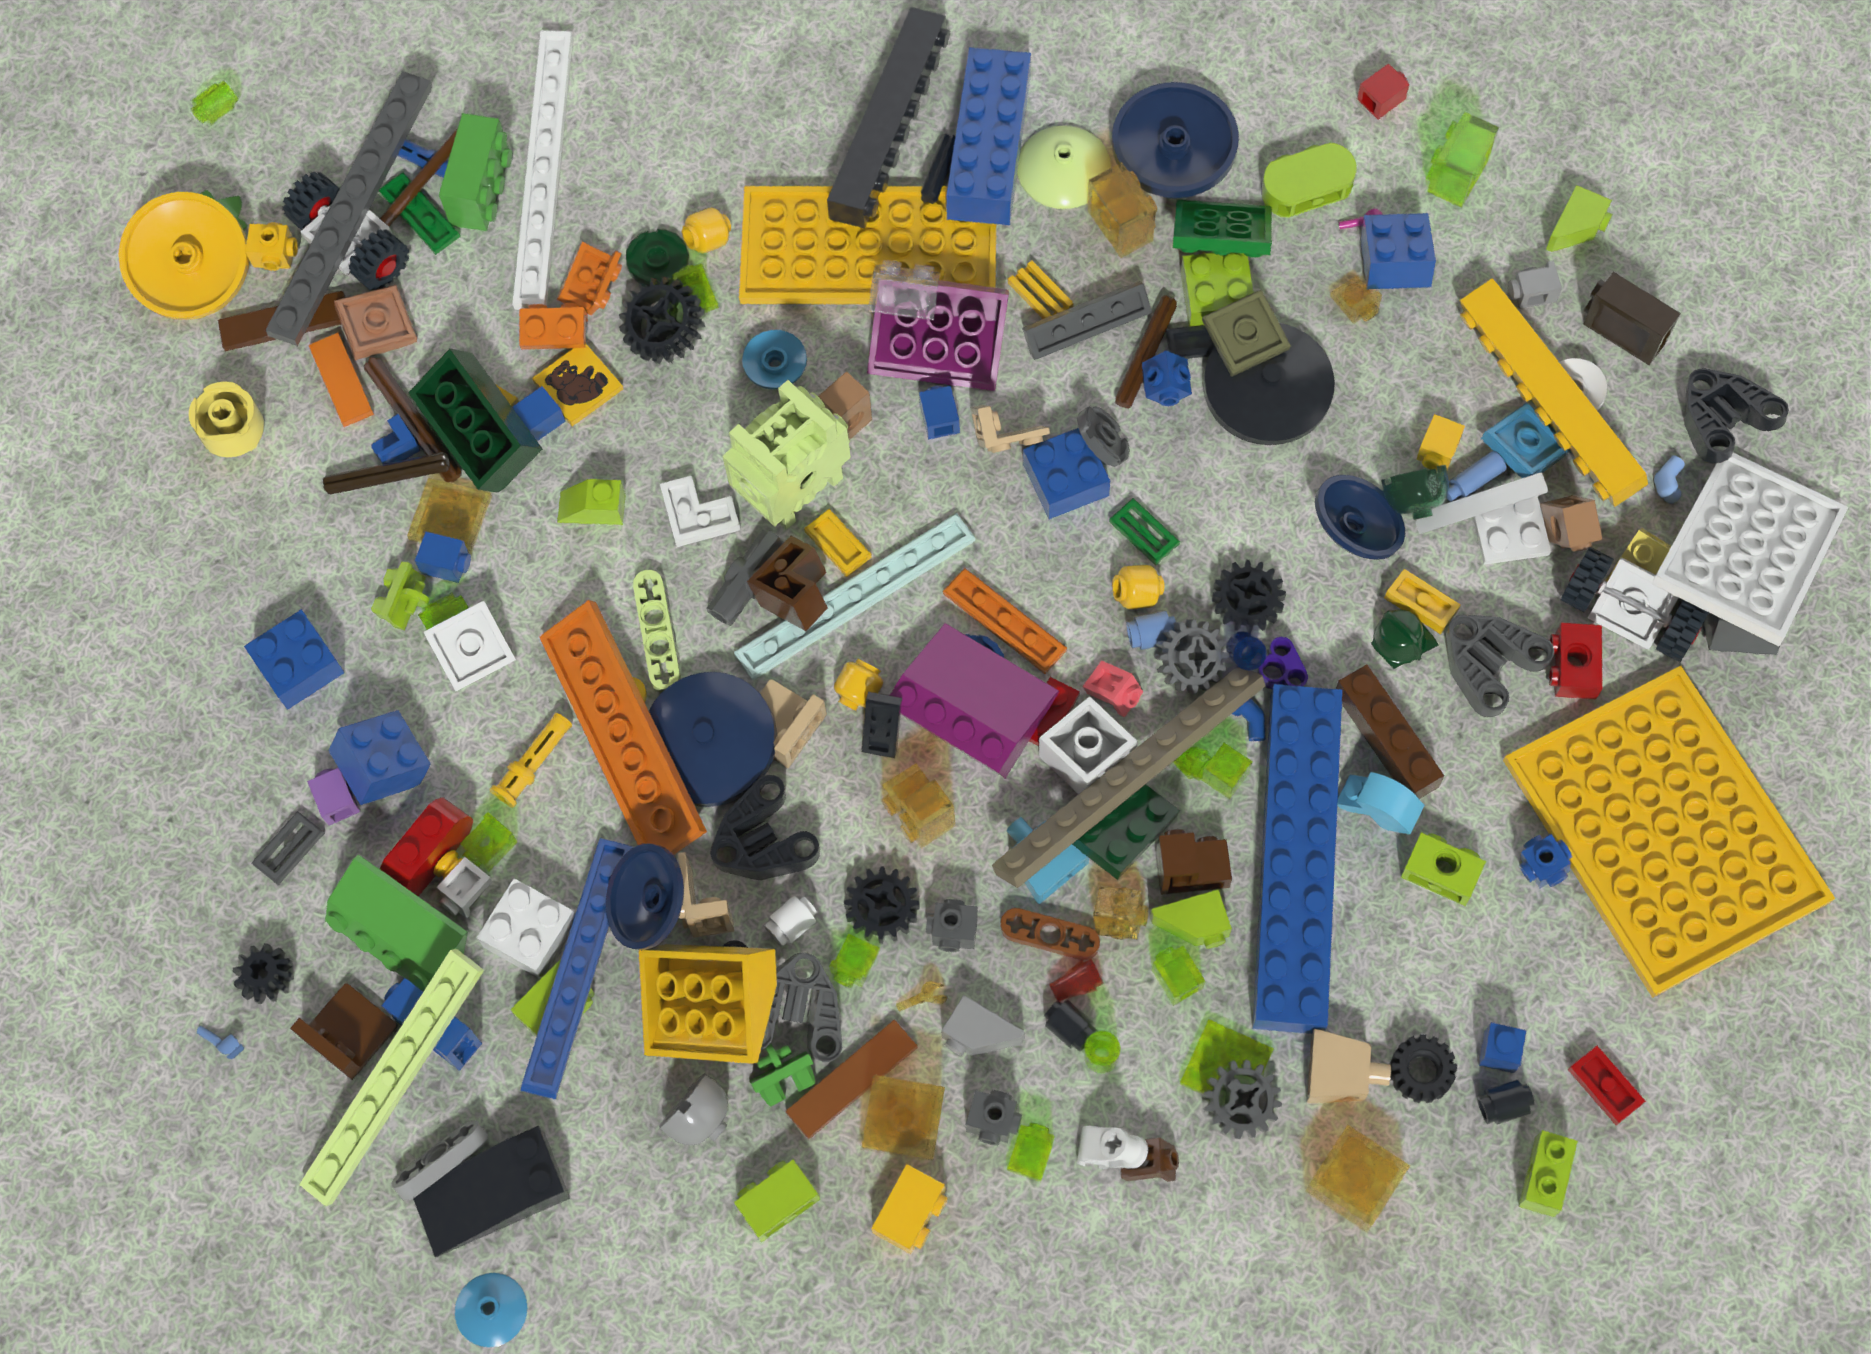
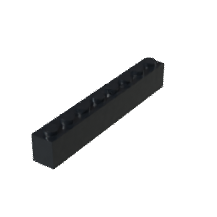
M914 7L910 8L827 199L830 220L865 229L869 218L875 217L879 203L878 196L880 192L884 193L889 182V170L896 167L899 159V147L901 143L905 144L908 139L909 123L911 119H916L918 116L919 100L921 95H926L928 92L931 71L936 72L938 68L941 47L946 48L948 45L950 30L946 29L945 15Z

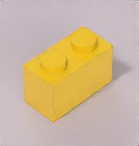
M906 1164L871 1228L872 1233L909 1254H912L915 1247L921 1250L931 1232L926 1227L932 1215L939 1217L947 1203L948 1197L943 1195L946 1191L945 1184Z

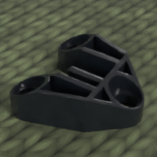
M1706 368L1694 370L1690 374L1686 388L1684 425L1696 453L1705 462L1721 463L1731 458L1735 446V437L1727 428H1734L1740 420L1744 424H1748L1761 431H1773L1785 425L1789 412L1786 401L1745 377ZM1698 380L1704 381L1711 388L1700 390L1693 383ZM1775 414L1779 415L1780 417L1769 418L1766 415ZM1723 446L1727 449L1718 451L1712 447Z
M765 775L759 778L724 814L710 851L712 861L717 869L729 874L761 881L804 871L814 866L820 856L819 842L815 835L808 831L797 832L783 841L779 840L772 844L778 839L767 822L738 839V836L765 822V819L772 816L784 805L786 790L783 781L779 777ZM767 784H775L780 788V793L775 799L766 800L760 795L762 788ZM802 840L810 841L814 845L813 852L806 857L798 856L794 852L798 842ZM723 847L734 848L736 856L731 862H721L717 858L719 849Z

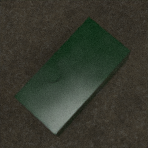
M449 348L408 392L478 490L498 493L505 489L542 450L540 444L471 352Z

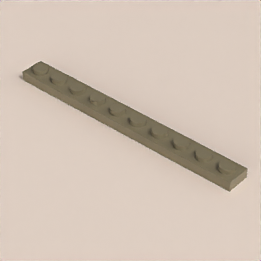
M1240 665L1230 671L1218 683L1208 689L1187 708L1183 709L1177 716L1157 730L1156 733L994 862L992 867L995 875L1019 888L1266 686L1263 676Z

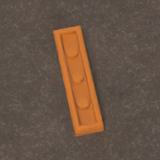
M966 568L943 590V595L1044 674L1067 651L1066 646Z

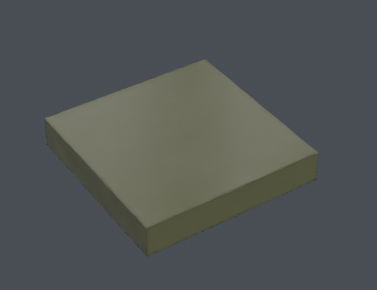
M1262 290L1202 318L1231 377L1291 348Z

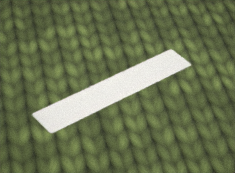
M1542 473L1534 474L1422 511L1416 521V526L1419 534L1547 493L1548 488Z

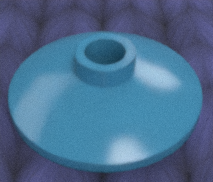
M768 330L756 335L748 342L743 351L742 364L745 374L754 384L766 389H778L787 380L793 384L802 376L807 365V355L804 345L793 334L782 330ZM774 360L781 362V365L778 367L769 366Z
M487 1273L472 1279L461 1290L455 1304V1320L459 1331L468 1341L482 1347H496L509 1342L519 1333L527 1316V1300L523 1289L515 1280L500 1273ZM487 1302L495 1304V1310L490 1315L483 1313V1306Z

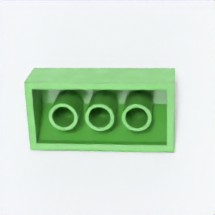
M359 854L353 859L327 900L325 921L335 932L344 934L355 942L360 950L369 952L380 960L388 970L397 972L423 992L450 950L458 949L464 954L468 934L465 929Z

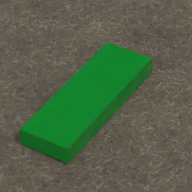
M402 172L380 188L379 193L392 205L410 184L411 180ZM421 191L400 214L402 219L435 255L461 237L458 231Z

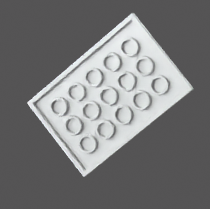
M1733 453L1731 458L1717 463L1658 570L1652 585L1780 646L1848 507Z

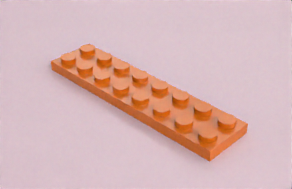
M590 600L586 601L539 636L637 845L646 843L660 845L675 855L705 834L707 830L597 603Z

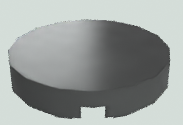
M1088 406L1078 414L1077 423L1080 433L1090 450L1107 465L1115 467L1128 459L1130 454L1128 441L1126 438L1121 440L1118 434L1121 431L1120 426L1109 413L1100 407L1094 406L1092 408Z

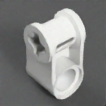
M1083 1126L1077 1164L1085 1166L1086 1163L1100 1165L1099 1169L1138 1168L1146 1160L1148 1146L1143 1138L1128 1135L1123 1129L1117 1127Z

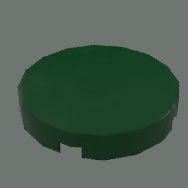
M657 229V231L650 233L649 231L640 233L631 241L626 250V266L630 276L636 282L645 283L648 287L650 286L651 277L656 278L659 282L662 281L663 277H669L673 282L675 279L679 280L688 268L689 253L685 242L676 233L666 229Z

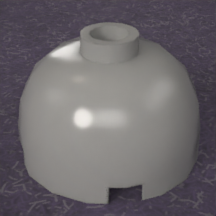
M704 1073L687 1090L689 1092L676 1106L674 1105L660 1124V1129L668 1137L680 1144L697 1145L701 1144L708 1137L715 1141L727 1127V1124L723 1121L728 1111L727 1096L721 1086Z

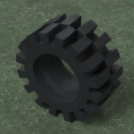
M1420 1035L1418 1038L1412 1036L1406 1042H1402L1394 1052L1390 1061V1080L1394 1081L1395 1085L1393 1087L1396 1091L1400 1090L1403 1093L1402 1097L1405 1099H1414L1413 1102L1420 1103L1421 1101L1431 1103L1433 1100L1443 1097L1454 1083L1456 1078L1455 1072L1457 1071V1064L1453 1062L1455 1055L1453 1052L1449 1053L1447 1051L1449 1046L1445 1042L1442 1045L1437 1042L1439 1038L1432 1036L1431 1039H1427L1426 1035ZM1421 1056L1429 1058L1436 1067L1435 1078L1429 1082L1415 1080L1409 1071V1064L1412 1059Z

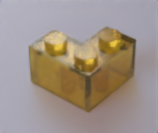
M917 763L882 785L885 797L881 798V802L891 816L898 815L902 823L900 829L909 843L916 841L922 849L955 827L953 804L934 779L930 782Z

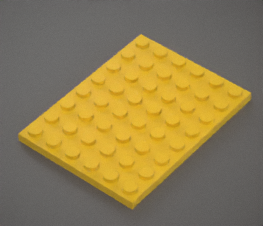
M1681 665L1506 755L1503 759L1506 767L1549 835L1552 834L1557 842L1562 839L1573 856L1569 859L1571 870L1652 998L1836 899Z

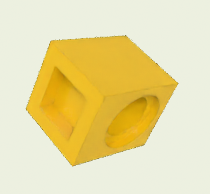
M1434 414L1416 460L1421 461L1422 465L1429 470L1439 471L1442 469L1447 471L1465 426Z

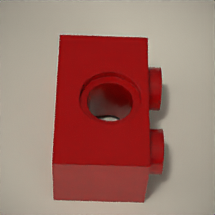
M1560 623L1556 633L1551 634L1549 640L1553 644L1555 666H1551L1549 671V685L1555 686V697L1597 699L1603 689L1602 625ZM1568 657L1578 658L1582 666L1572 665L1568 661Z

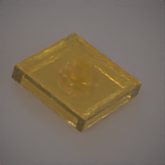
M428 478L407 535L408 539L421 543L426 531L462 540L471 555L492 498L491 493Z

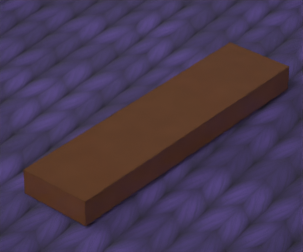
M344 291L324 295L305 333L341 325L334 301L346 298ZM278 306L218 319L224 351L277 340L268 336L266 328Z

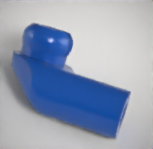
M1250 698L1232 714L1237 717L1242 715L1248 721L1249 741H1265L1264 712Z

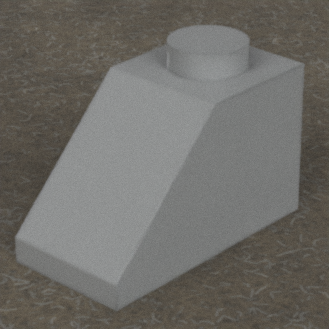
M965 995L941 1030L942 1038L946 1040L945 1047L960 1056L964 1052L975 1056L1018 1046L1025 1039V1031Z

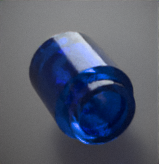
M1241 631L1233 634L1226 645L1229 659L1243 670H1255L1266 659L1265 645L1249 632ZM1248 646L1246 652L1242 653L1243 650Z

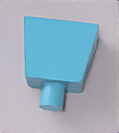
M1022 817L1015 820L1007 829L1008 834L1017 844L1033 831ZM1071 844L1025 882L1035 901L1041 904L1088 865L1089 857Z

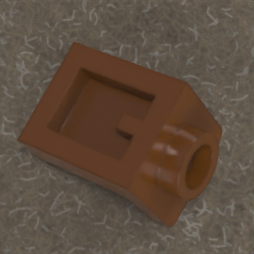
M1162 1138L1144 1139L1148 1146V1154L1143 1164L1133 1169L1121 1168V1178L1127 1182L1159 1177L1170 1182L1176 1180L1179 1157L1175 1146Z

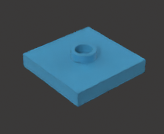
M1527 402L1485 431L1481 437L1521 478L1543 473L1571 452L1569 449L1566 451L1561 449L1553 436L1556 434V431L1550 424L1545 427L1536 416L1535 409Z

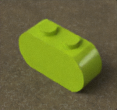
M1331 142L1320 146L1312 145L1304 151L1293 155H1281L1274 161H1271L1265 170L1261 190L1262 200L1265 206L1272 207V213L1285 218L1344 200L1353 189L1357 171L1355 158L1348 149Z

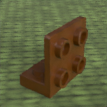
M345 983L309 1025L299 1017L290 1029L343 1074L353 1080L398 1028V1024L352 986Z

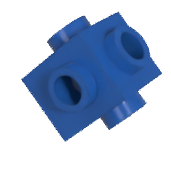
M1164 351L1142 363L1144 391L1147 399L1158 402L1162 406H1173L1178 404L1179 400L1192 394L1188 359L1169 351Z
M1552 834L1544 839L1541 835H1538L1523 845L1525 850L1521 852L1522 863L1519 864V867L1530 883L1535 881L1539 888L1547 884L1550 887H1554L1568 877L1567 873L1570 872L1571 867L1569 859L1573 856L1562 839L1557 842ZM1548 852L1553 860L1550 863H1543L1539 857Z

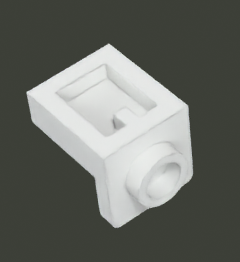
M464 857L436 887L442 898L439 903L453 916L459 912L465 918H468L471 914L469 907L492 883L491 877Z

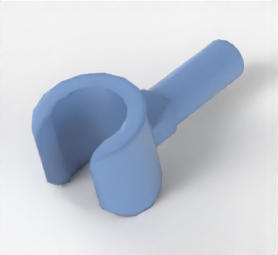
M200 1026L196 1031L198 1035L213 1043L222 1054H229L226 1056L228 1059L235 1058L244 1050V1047L241 1044L239 1045L238 1040L232 1034H229L222 1041L219 1036L203 1026Z

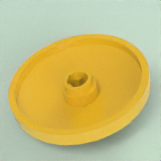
M193 192L168 193L144 204L127 223L119 245L120 271L132 295L151 311L177 320L202 318L224 308L241 289L249 267V258L245 253L247 238L242 226L234 215L216 200Z

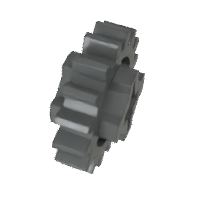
M1187 619L1185 624L1183 622H1175V631H1163L1167 638L1166 642L1157 641L1156 645L1163 649L1162 654L1154 655L1155 659L1162 660L1163 665L1157 671L1158 673H1167L1168 675L1164 682L1166 684L1176 682L1175 690L1184 691L1187 688L1188 693H1197L1198 687L1207 691L1210 689L1209 681L1214 683L1220 681L1216 673L1227 670V667L1221 664L1222 659L1229 657V653L1221 652V647L1227 642L1226 640L1216 639L1219 630L1217 628L1208 630L1209 622L1200 621L1197 624L1196 619ZM1203 639L1206 641L1208 647L1203 643ZM1189 653H1195V659L1189 660ZM1174 663H1175V664L1178 666V668L1180 669V673H1179L1178 670L1176 669Z
M1250 1060L1243 1061L1241 1068H1238L1235 1061L1229 1062V1072L1222 1067L1217 1068L1216 1073L1219 1079L1208 1078L1206 1082L1213 1087L1212 1091H1206L1202 1094V1097L1211 1101V1104L1203 1108L1204 1112L1213 1111L1215 1115L1211 1119L1210 1124L1214 1125L1221 1122L1223 1124L1221 1134L1225 1135L1232 1129L1234 1130L1235 1139H1241L1243 1131H1246L1249 1138L1256 1137L1255 1128L1257 1127L1263 1133L1267 1132L1269 1128L1265 1121H1277L1278 1119L1276 1114L1272 1112V1109L1282 1107V1102L1274 1100V1095L1278 1094L1281 1088H1271L1269 1084L1275 1076L1273 1074L1266 1077L1261 1075L1264 1068L1261 1064L1254 1070L1250 1069ZM1234 1076H1247L1255 1081L1250 1085L1242 1084ZM1223 1086L1222 1089L1226 1092L1225 1104L1220 1107L1219 1093ZM1254 1090L1246 1100L1248 1108L1243 1105L1230 1109L1238 1099L1236 1092L1242 1094ZM1264 1092L1265 1107L1262 1112L1259 1107V1097ZM1235 1114L1243 1115L1250 1123L1239 1124L1231 1121L1229 1118Z

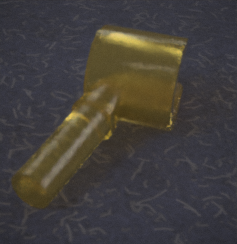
M933 981L926 982L921 988V993L896 1003L898 1011H903L924 1002L938 1005L945 1003L948 996L940 994L933 997V992L937 988L944 986V984Z

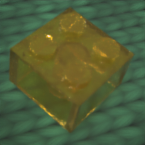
M1121 162L1089 179L1087 211L1120 258L1153 241L1154 229L1156 228L1157 206L1150 195H1145L1141 190L1140 182L1133 171L1129 172Z
M873 1075L859 1150L932 1161L934 1159L945 1087Z
M1347 1125L1305 1192L1367 1233L1410 1165L1353 1127Z

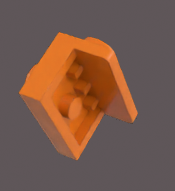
M581 242L556 300L564 304H578L580 307H584L589 315H593L598 308L604 309L611 295V292L607 290L610 281H616L622 265L618 263L622 253L615 250L612 255H609Z
M565 303L561 305V308H548V306L543 304H532L529 308L520 309L519 346L521 350L586 348V322H588V315L585 308L580 307L578 304Z

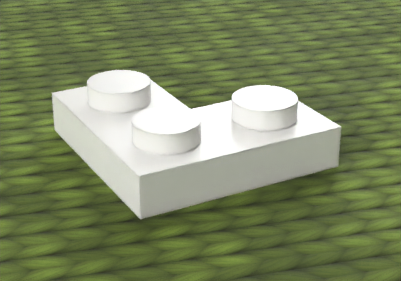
M692 476L660 484L677 547L741 530L732 496L699 504Z

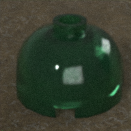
M1446 465L1436 466L1437 472L1436 468L1430 470L1425 468L1390 477L1391 480L1381 479L1383 493L1389 506L1399 514H1412L1413 520L1433 516L1432 509L1441 506L1448 496L1449 477Z

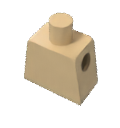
M1314 1029L1310 1045L1307 1103L1363 1101L1368 1096L1369 1084L1389 1086L1391 1064L1370 1062L1371 1045L1368 1043Z

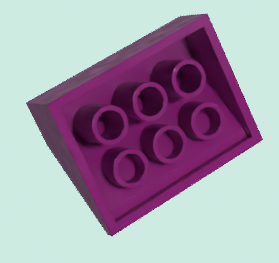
M881 272L878 281L867 374L995 391L1009 290Z
M944 623L905 670L889 696L902 698V716L1006 779L1058 695L1059 690Z

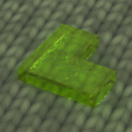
M1208 1019L1180 1081V1085L1200 1094L1212 1091L1213 1087L1206 1082L1207 1079L1215 1078L1218 1080L1219 1077L1216 1069L1219 1067L1228 1068V1064L1231 1061H1235L1238 1068H1241L1243 1061L1250 1060V1069L1252 1070L1261 1064L1264 1066L1261 1074L1263 1075L1274 1048Z

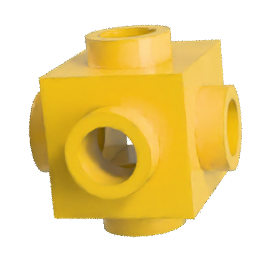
M277 222L249 224L245 253L253 268H264L270 271H276L280 268L291 269L292 258L296 257L298 253V242L296 238H293L287 225Z

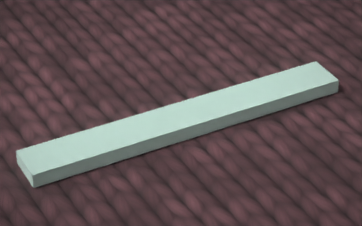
M955 513L824 595L823 599L828 609L807 631L784 620L736 650L734 655L753 681L975 541V537L959 515Z

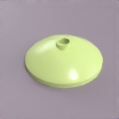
M1054 126L1037 132L1023 145L1020 151L1017 176L1024 191L1035 201L1052 208L1070 209L1085 205L1101 194L1109 181L1111 161L1104 144L1092 133L1074 126ZM1060 155H1068L1069 157L1061 158Z

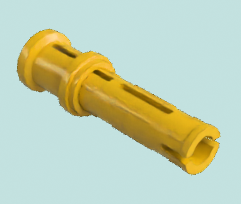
M555 712L552 719L534 739L518 762L513 761V763L511 762L507 766L508 772L497 786H491L490 792L497 799L514 808L517 804V797L527 785L531 786L534 783V773L553 751L565 733L572 727V723L561 714Z

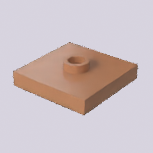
M397 285L334 301L335 309L355 360L399 349L417 342L416 334Z

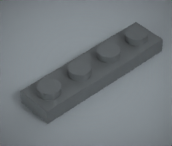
M1137 281L1022 327L1029 352L1032 358L1037 360L1152 313L1144 283Z

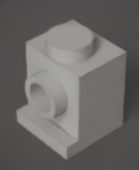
M1554 260L1547 261L1545 268H1526L1517 273L1515 280L1508 281L1509 296L1512 300H1517L1519 309L1555 303L1562 290Z

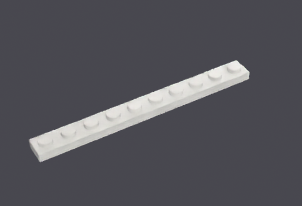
M540 31L512 303L514 310L529 308L532 304L547 306L573 43L571 31Z

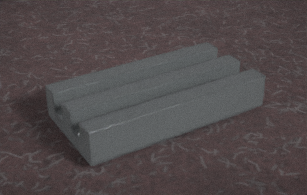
M297 811L251 864L279 886L325 833ZM302 823L304 827L284 846L268 867L265 866L266 860L298 824ZM312 831V833L307 837V839L299 846V848L291 855V857L275 874L274 871L277 869V867L293 851V849L308 834V832Z

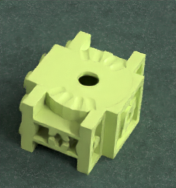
M789 380L778 388L780 402L769 406L745 429L738 424L729 432L732 448L722 456L729 485L774 527L780 523L786 530L796 522L794 512L800 511L803 505L809 504L815 498V495L825 488L827 481L834 487L843 479L841 466L851 458L850 440L847 432L848 425L838 414H832L826 409L822 400L815 393L811 392L809 394L802 386L795 387Z

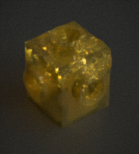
M1100 886L1093 913L1095 930L1100 936H1109L1119 940L1126 938L1138 940L1140 927L1146 926L1148 920V905H1143L1141 891L1127 887L1112 888Z

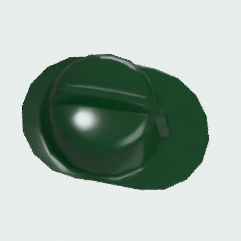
M1401 609L1388 610L1384 613L1375 629L1373 641L1371 642L1374 649L1393 669L1415 660L1420 661L1423 653L1439 646L1434 636L1425 628L1415 614Z

